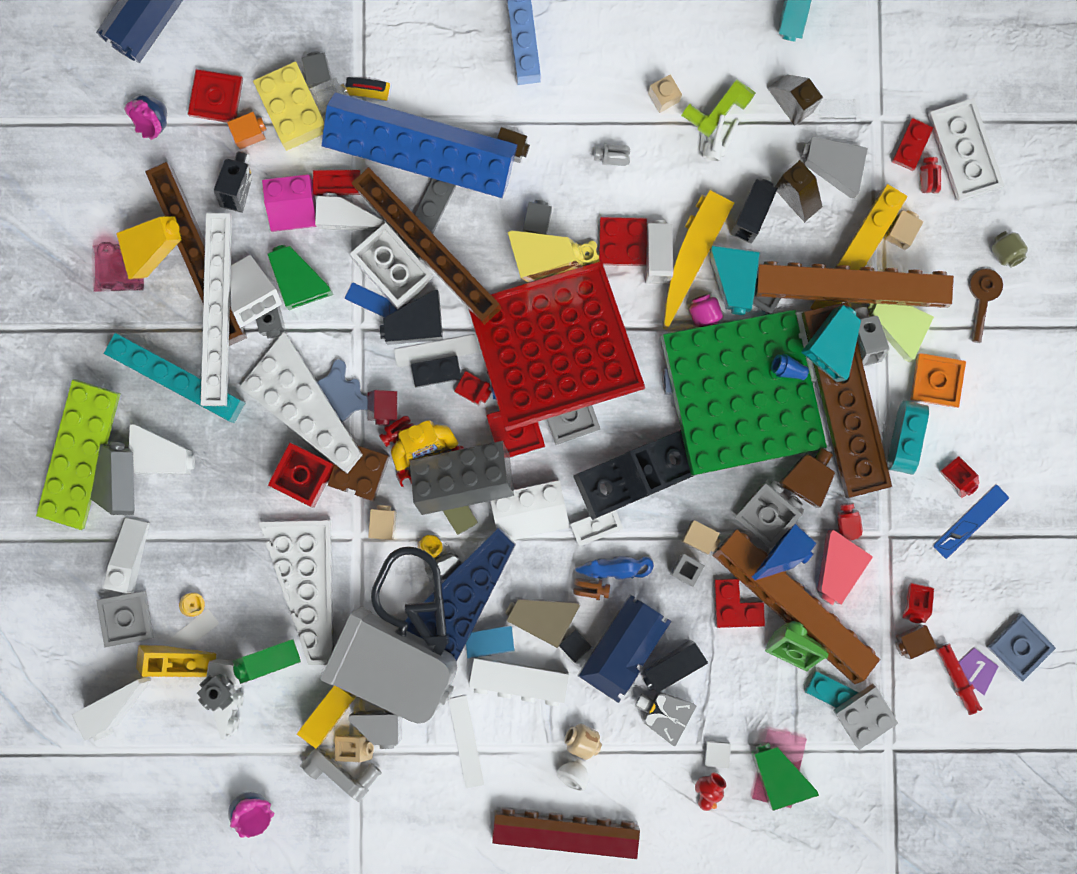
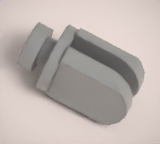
M604 143L603 149L596 146L594 160L600 161L602 159V165L626 166L630 163V147Z

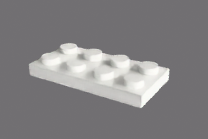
M975 98L928 113L958 202L1005 186Z

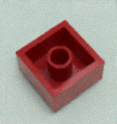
M289 443L268 486L309 507L315 508L331 476L334 464Z

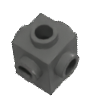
M218 674L214 677L209 675L199 684L201 689L197 694L200 697L198 699L205 709L215 711L221 708L223 711L234 701L231 697L237 691L233 688L235 686L234 683L226 675ZM212 689L217 690V698L210 692Z

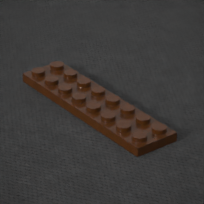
M840 303L801 313L808 342L834 308L842 305L849 306V303ZM857 341L850 374L846 381L836 382L813 363L845 498H852L893 487Z

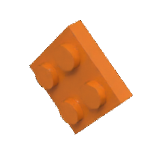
M923 353L917 354L910 400L959 408L966 361Z

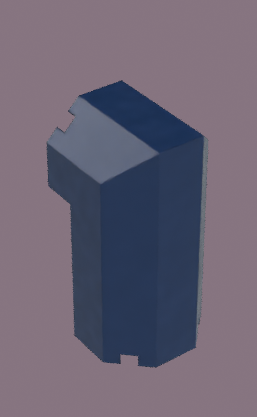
M118 0L96 33L105 42L108 39L111 40V47L140 64L183 0Z
M629 594L577 674L578 677L617 703L621 701L618 695L621 693L625 696L640 673L637 668L638 664L643 667L672 622L667 618L662 621L664 616L637 599L634 603L635 597Z

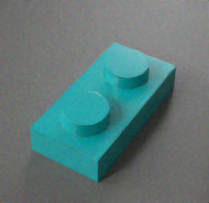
M817 671L814 672L805 690V693L835 708L859 693Z

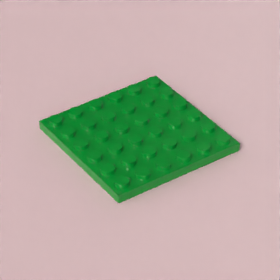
M796 310L660 336L691 476L827 448L810 371L805 380L777 377L771 371L772 362L778 354H786L808 367L806 356L801 353L804 346L802 338H799L800 329L797 315L795 314Z

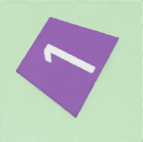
M973 648L959 663L969 683L973 684L974 688L985 696L999 666Z

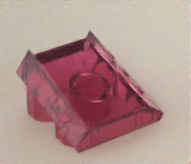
M102 242L99 245L92 246L93 292L144 290V278L128 279L119 244Z

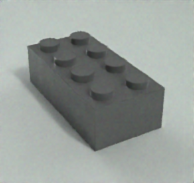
M503 441L410 460L413 503L421 515L514 496L510 454Z

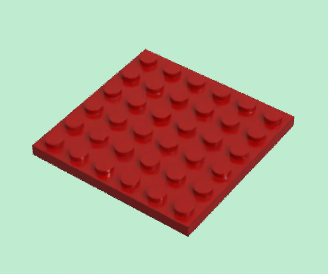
M602 261L490 294L500 304L501 310L485 325L469 310L506 431L645 389L642 375Z

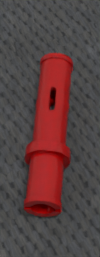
M948 643L941 646L942 648H937L936 651L956 688L955 693L957 696H960L968 715L978 713L977 711L983 710L973 691L975 688L973 684L969 683L951 644Z

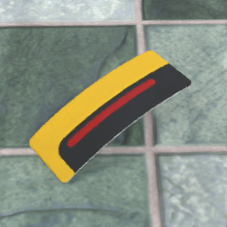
M347 77L344 94L387 101L390 83Z

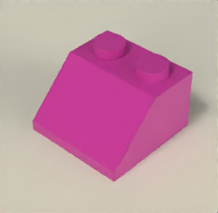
M309 174L262 180L264 203L271 232L317 227L315 225L316 202L313 194V180Z

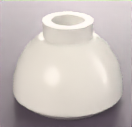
M576 758L574 762H568L561 766L557 771V776L568 787L577 791H584L589 782L588 764Z

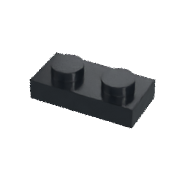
M457 355L411 364L415 388L461 380Z

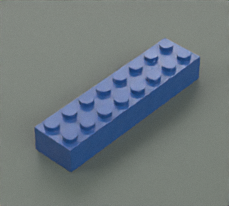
M336 92L327 104L321 145L322 147L499 198H503L509 184L517 144Z

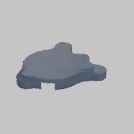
M336 360L332 365L329 375L317 383L326 395L332 408L336 411L339 419L343 422L356 411L368 410V397L361 394L359 380H345L346 364L342 360Z

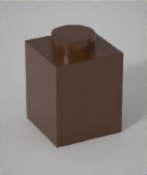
M921 624L896 636L898 641L895 643L899 654L907 659L916 658L937 648L927 625Z

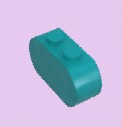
M906 400L901 402L896 415L887 458L888 470L914 475L921 458L929 419L928 405Z

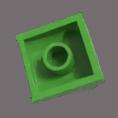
M796 621L786 623L777 629L768 641L765 652L806 672L822 660L827 659L829 655L826 648L809 637L804 626Z

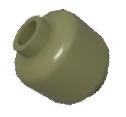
M1004 231L995 237L996 242L992 246V252L1001 265H1009L1012 268L1027 258L1028 247L1018 233L1012 232L1008 234L1007 231Z

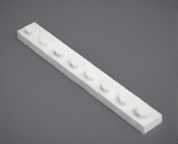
M206 213L201 381L202 406H227L232 215L230 213Z

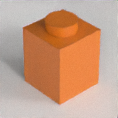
M254 112L227 122L239 149L266 139L263 133L267 130L262 118H257Z

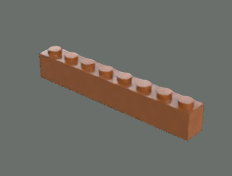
M765 261L764 264H759L756 297L949 308L953 301L954 276L947 275L945 271H933L932 274H923L922 270L913 269L908 270V273L898 272L896 268L874 271L873 267H860V270H850V266L838 265L833 269L826 268L824 264H812L811 267H802L801 263L792 262L788 263L787 266H781L775 261Z
M735 530L712 555L786 623L791 621L801 623L807 630V635L826 648L829 653L827 660L854 685L865 681L881 660L875 655L876 653L871 647L864 645L857 639V635L852 630L846 629L836 615L825 610L821 602L804 591V587L799 582L792 580L786 574V571L754 580L752 576L767 557V553L751 543L750 538L745 533Z

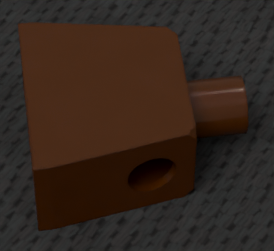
M820 448L815 458L808 454L803 455L779 483L785 489L815 508H821L835 475V471L827 467L833 454Z

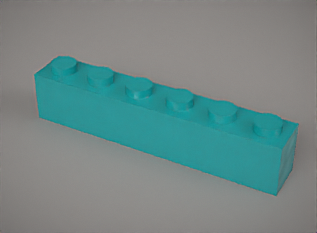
M114 333L103 353L231 423H235L245 405V402L227 393V406H202V379L117 333Z

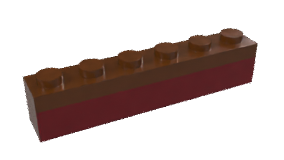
M501 807L500 811L496 810L492 844L637 860L640 828L635 826V822L622 820L621 824L611 823V819L597 818V821H589L586 816L573 815V819L563 818V814L549 813V816L539 815V812L535 810H525V813H516L513 808Z

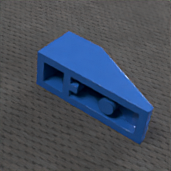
M796 524L793 525L775 544L752 578L758 580L793 569L801 562L803 564L807 563L813 556L811 551L817 543Z

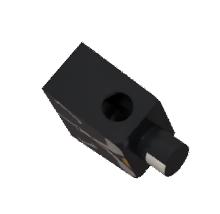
M236 152L234 160L225 159L214 187V193L221 208L243 213L252 181V173L248 165L250 156L244 152Z

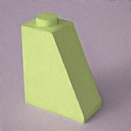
M869 303L867 308L871 310L869 317H879L889 343L905 361L910 362L914 360L934 316L913 306Z

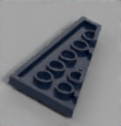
M500 527L442 583L446 633L449 634L450 641L445 650L452 654L456 661H458L516 546V543ZM434 592L424 602H434ZM435 612L418 613L431 634L437 635ZM408 617L405 620L408 623L407 631L422 638Z

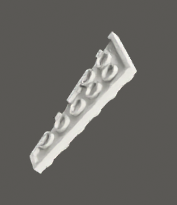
M283 332L241 384L240 388L343 471L348 473L363 454L342 424L336 411L332 408L326 395L303 362L302 357L293 346L290 338Z
M331 520L258 522L263 532L267 549L270 552L283 595L291 612L290 615L298 632L308 665H327L333 652Z

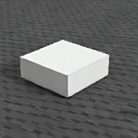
M706 741L704 765L729 768L731 743Z

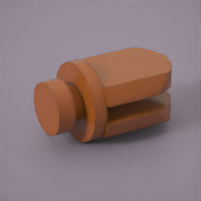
M577 578L574 584L585 588H574L573 594L596 598V600L600 601L601 595H604V598H609L610 584L602 586L603 580L601 579L595 581Z

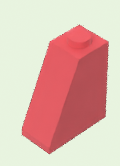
M828 530L826 533L817 591L822 593L820 598L832 606L834 603L842 605L873 558V556L835 530Z

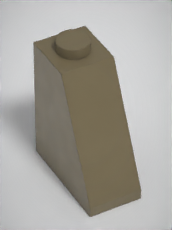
M518 599L516 603L511 601L505 614L509 616L507 622L558 648L580 605L575 602Z

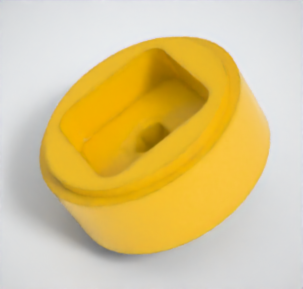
M425 535L419 541L417 548L426 551L433 558H437L442 552L443 546L438 537Z
M187 593L179 601V609L187 617L200 615L205 607L204 599L198 593Z

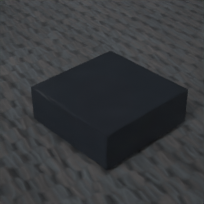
M576 629L559 645L574 663L592 648Z

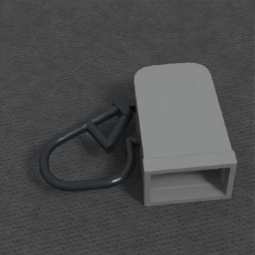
M406 546L394 550L387 556L373 584L371 602L378 616L363 607L358 608L349 615L320 680L329 685H335L410 722L419 724L430 720L440 706L445 705L446 701L449 700L455 688L451 684L458 667L454 656L445 650L450 641L449 634L446 633L444 599L439 566L436 560L426 551L417 547ZM404 555H414L423 559L432 571L434 602L405 604V613L422 638L408 632V623L386 612L380 603L379 594L393 562ZM435 612L437 635L431 634L418 613Z

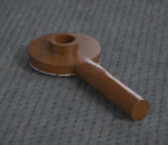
M991 269L977 271L969 282L971 294L979 300L972 342L982 343L988 302L998 298L1003 290L1001 276Z

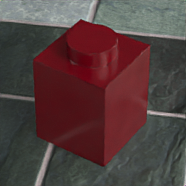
M373 390L368 392L367 421H375V425H389V421L397 420L398 391Z

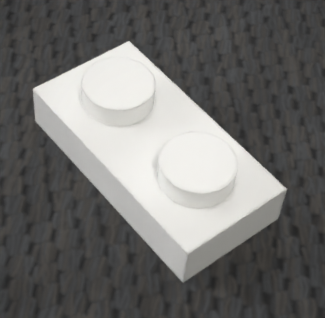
M616 510L594 520L591 517H587L570 524L578 546L623 530Z

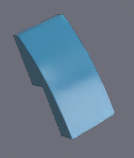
M512 626L471 633L466 643L467 658L492 656L491 654L515 651Z

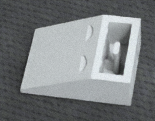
M218 658L209 661L206 678L209 675L212 677L218 674L226 675L234 683L235 686L233 688L237 691L231 697L234 701L223 711L221 708L212 711L220 739L225 740L234 735V732H237L239 729L240 717H237L238 708L243 706L245 694L241 692L243 684L247 682L240 684L239 679L234 675V664L231 660ZM212 689L210 692L217 698V690Z

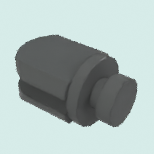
M452 551L434 558L439 566L441 580L443 581L461 565L459 556ZM428 566L425 568L429 580L432 581V571Z

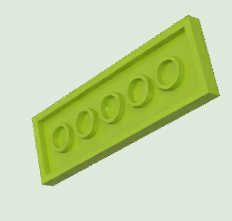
M72 380L37 510V517L75 529H85L92 503L90 498L100 444L107 445L121 393L80 380Z

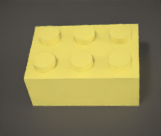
M296 61L253 80L286 151L323 135L325 122Z

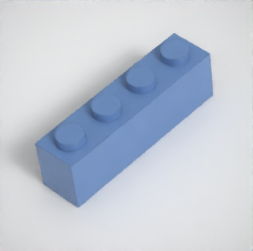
M507 0L517 85L541 83L531 0Z

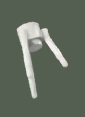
M704 105L701 106V112L703 114H705ZM720 115L714 139H709L708 143H706V136L701 133L699 152L703 153L702 157L704 159L721 161V157H725L726 149L734 135L739 119H735L723 146L722 141L719 139L725 118L724 115Z

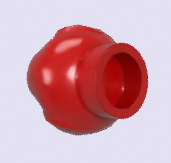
M718 773L702 776L695 784V792L701 795L698 805L703 811L716 809L717 803L724 797V789L727 784Z

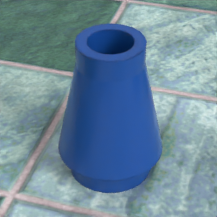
M778 354L771 365V371L777 377L805 380L809 373L807 366L802 365L786 354Z

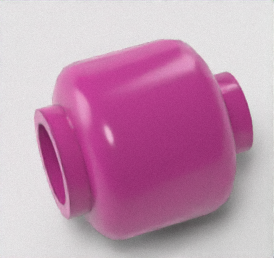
M710 294L693 299V304L689 306V311L696 327L716 325L723 318L718 299L710 297Z

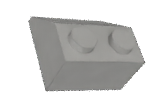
M387 710L353 711L349 715V722L373 745H380V749H394V746L398 745L402 740V717Z

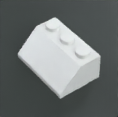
M384 223L350 253L353 261L397 310L413 300L433 277L387 223Z
M560 480L514 490V496L490 501L496 529L500 527L512 540L569 528Z

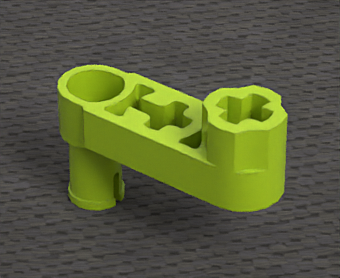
M737 79L710 115L706 116L692 106V104H689L681 116L697 126V130L709 138L717 128L720 115L726 116L734 104L744 110L756 92Z

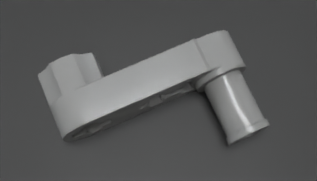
M319 747L314 749L300 765L303 771L315 780L322 773H325L357 802L362 800L369 792L368 788L382 774L378 767L370 763L358 779L353 778Z

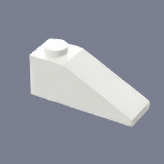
M324 193L323 196H317L315 225L318 229L376 231L384 223H387L347 200L337 197V194Z
M125 518L108 565L103 589L122 593H134L150 523Z

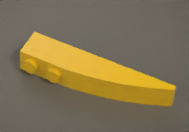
M887 184L876 198L836 266H850V270H860V267H865L908 196ZM815 300L810 309L815 310L842 302Z
M709 190L707 196L701 195L695 206L699 208L696 216L691 215L685 225L688 231L676 257L673 277L669 283L663 320V329L665 330L669 328L734 205V202Z

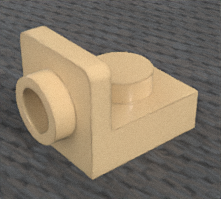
M365 736L335 737V761L363 762L373 758L374 745Z

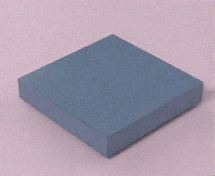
M1019 614L987 646L1022 682L1056 649L1023 614Z

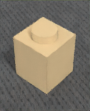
M671 74L650 85L648 91L659 113L679 103L682 97V93Z
M903 210L897 215L885 240L906 250L912 245L924 221L920 220L916 213Z
M377 505V510L371 509L368 538L394 540L397 512L391 511V506Z
M692 520L681 542L709 555L711 551H716L721 540L718 539L719 532Z

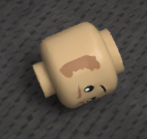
M578 724L575 727L572 726L565 736L568 752L581 759L588 760L593 755H598L601 750L602 743L600 742L599 732L586 725Z

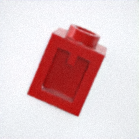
M465 371L454 391L477 406L481 402L486 403L492 393L489 390L490 383L484 382Z
M960 456L941 470V475L958 491V495L961 498L966 495H972L979 487V475Z
M911 583L908 586L907 606L902 618L908 619L912 623H926L933 611L934 588Z

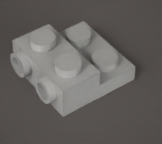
M767 479L737 513L735 518L772 549L803 515L804 509L802 508L803 503L793 495L789 497L783 492L785 489L778 481L773 480L771 482Z

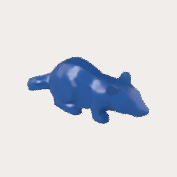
M616 556L613 559L599 558L589 561L575 568V571L588 577L599 579L615 577V579L643 578L652 572L654 563L647 556L639 560L629 556ZM644 565L648 566L645 573L637 574Z

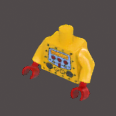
M427 420L398 433V441H396L391 449V456L395 469L398 471L396 478L401 487H404L402 481L406 478H409L412 484L411 474L409 470L405 469L410 467V460L438 455L451 449V452L464 449L463 446H457L459 443L448 426L434 424L432 421Z

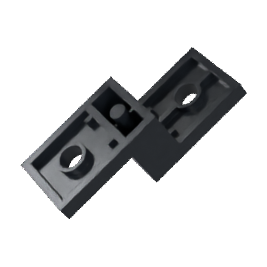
M681 430L573 475L592 520L693 477L690 473ZM670 454L676 459L675 465L669 459ZM601 483L607 488L606 495L600 491Z

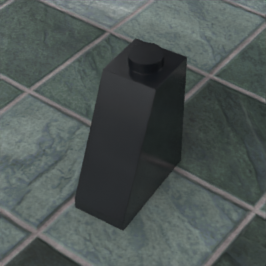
M766 179L755 180L730 233L731 235L751 244L755 240L778 189L774 187L771 181Z
M433 290L383 318L384 325H380L381 339H385L387 345L443 340L439 291Z
M689 640L643 670L646 676L642 679L649 690L654 688L659 693L708 664V661L697 644Z

